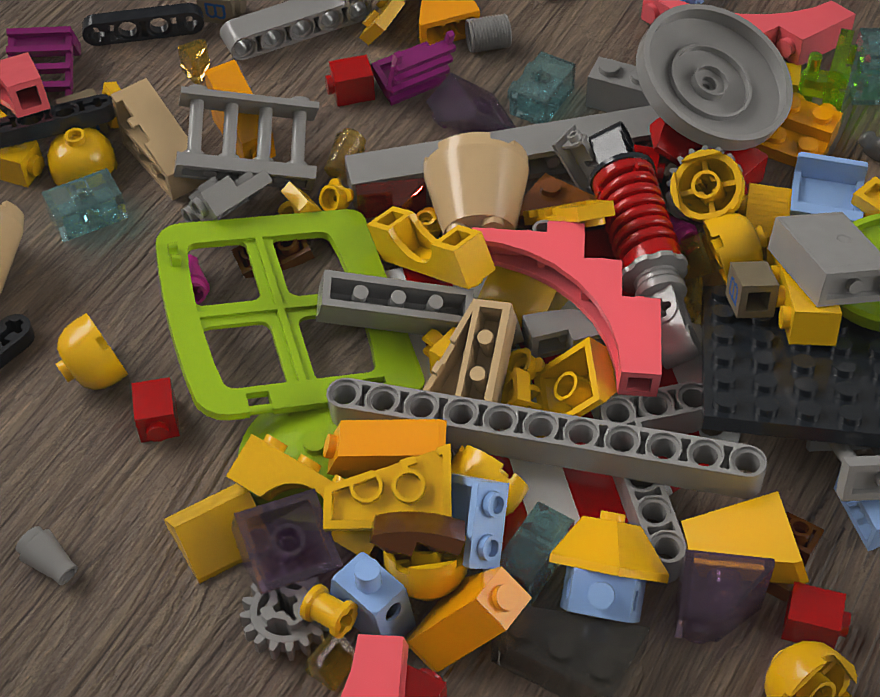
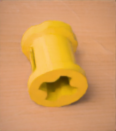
M317 584L304 597L300 607V617L307 622L315 620L329 628L330 635L340 639L353 627L358 616V605L351 600L341 601L329 594V589L326 586Z

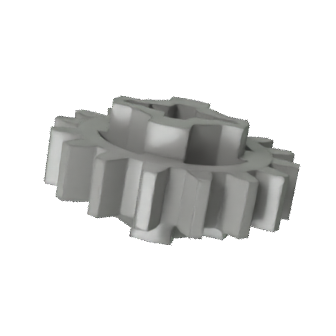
M281 569L280 578L274 579L269 573L265 574L266 584L260 586L253 583L250 586L253 597H243L242 599L245 611L240 613L242 627H245L246 640L248 642L254 641L255 649L258 653L269 648L271 659L273 660L278 658L280 652H286L289 661H292L295 658V651L299 649L305 655H310L309 644L314 642L323 645L325 640L322 631H329V628L315 620L306 627L308 622L300 617L302 601L307 592L313 586L319 584L318 577L314 575L308 581H305L304 573L301 569L295 573L294 577H288L286 569Z

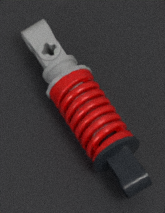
M619 121L589 136L590 146L598 162V165L590 174L589 184L597 200H613L615 216L605 217L606 224L604 227L608 234L615 260H622V289L627 293L635 294L634 297L644 296L646 298L661 299L662 365L665 369L669 370L702 355V346L693 328L684 301L687 288L683 279L688 273V262L681 253L678 238L670 220L669 212L666 209L667 206L655 176L656 168L654 162L648 155L634 152L632 138L623 122Z

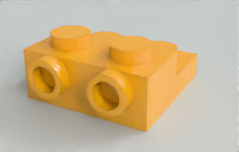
M793 92L791 109L785 121L769 139L755 148L767 154L768 158L793 167L796 165L799 152L826 155L838 134L843 113L837 111L836 107L830 103L818 105L805 100L804 96L800 93Z

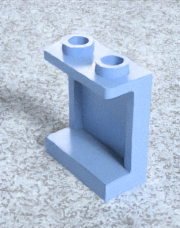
M799 152L791 186L790 216L843 212L851 222L863 218L864 212L851 204L853 193L864 185L868 163Z
M452 473V517L465 521L464 567L470 569H494L500 567L509 483Z

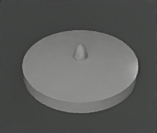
M685 4L673 7L654 20L639 43L636 55V71L646 99L655 112L671 128L698 144L707 145L709 148L714 149L719 146L727 151H739L756 147L774 134L790 112L793 101V85L791 75L782 55L760 29L731 11L706 4Z

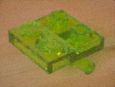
M841 28L830 71L820 69L823 58L821 53L811 52L809 54L807 66L802 70L798 90L805 100L812 102L813 97L820 98L822 103H830L836 107L837 111L841 112L846 92L839 90H846L852 67L846 64L853 65L858 45L852 44L855 31Z

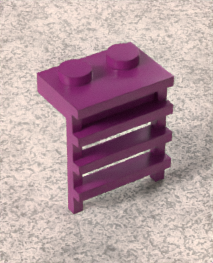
M71 26L6 28V35L8 36L6 53L8 58L27 52L30 57L65 56V62L34 63L39 74L65 73L64 81H42L45 92L65 91V96L73 94V56H81V43Z
M452 30L446 32L445 39L432 45H429L426 41L371 63L374 78L391 106L447 83L448 79L445 74L450 73L448 64L453 62V57L450 53L456 51V46L453 43L455 34Z

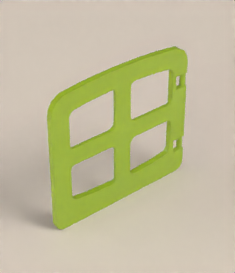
M354 209L186 222L169 225L161 230L156 238L155 249L162 300L175 352L194 405L199 411L216 420H238L268 413L276 415L329 408L326 397L327 388L333 381L340 378H353L377 383L383 382V384L423 390L425 384L424 375L408 333L365 328L374 370L370 372L316 378L299 324L304 320L316 319L318 294L297 296L288 291L273 244L279 241L323 238L330 242L344 272L387 278L376 246L366 225V219L362 213ZM234 245L245 247L259 290V298L253 301L205 306L196 304L189 270L188 252L194 249ZM254 325L267 327L271 331L286 382L243 388L227 387L223 383L214 364L204 332ZM268 397L270 403L249 406L247 399Z

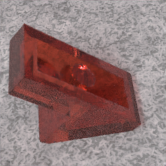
M424 178L356 185L358 211L365 218L378 217L392 206L417 214L426 207V184Z

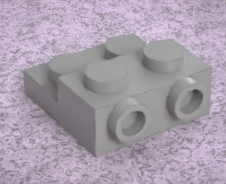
M265 169L255 176L249 171L234 182L229 175L220 181L214 176L197 188L198 190L189 196L191 201L186 207L181 209V214L186 222L220 220L254 198L273 180Z

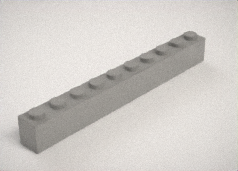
M650 105L490 132V138L507 143L513 140L518 142L528 155V179L542 177L544 173L549 175L568 173L552 145L571 125H575L577 130L585 133L589 142V136L622 121L635 145L653 147L650 124L660 116ZM442 140L346 155V177L348 187L354 193L352 201L354 209L429 196L424 181L423 162L425 157H429L438 149V142Z

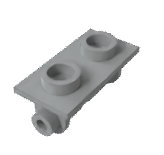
M571 125L552 147L576 187L593 195L594 193L589 184V177L598 165V162H596V156L587 141V135L577 130L575 125Z

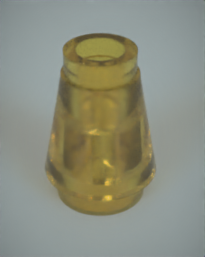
M345 128L342 132L336 134L326 166L324 167V171L330 177L341 179L346 174V155L365 152L366 139L364 136L351 128Z

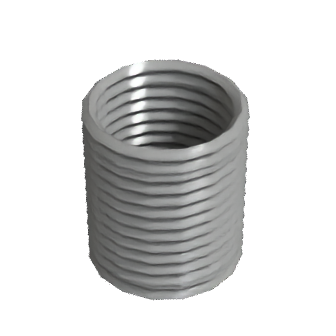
M505 13L467 19L465 21L466 41L471 53L509 48L511 46V25Z

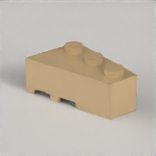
M147 78L111 94L123 144L172 200L197 189L207 181L174 177L177 151L183 152L187 150L188 136Z
M473 298L450 337V344L440 361H436L431 370L432 375L423 390L501 403L517 324L512 303Z

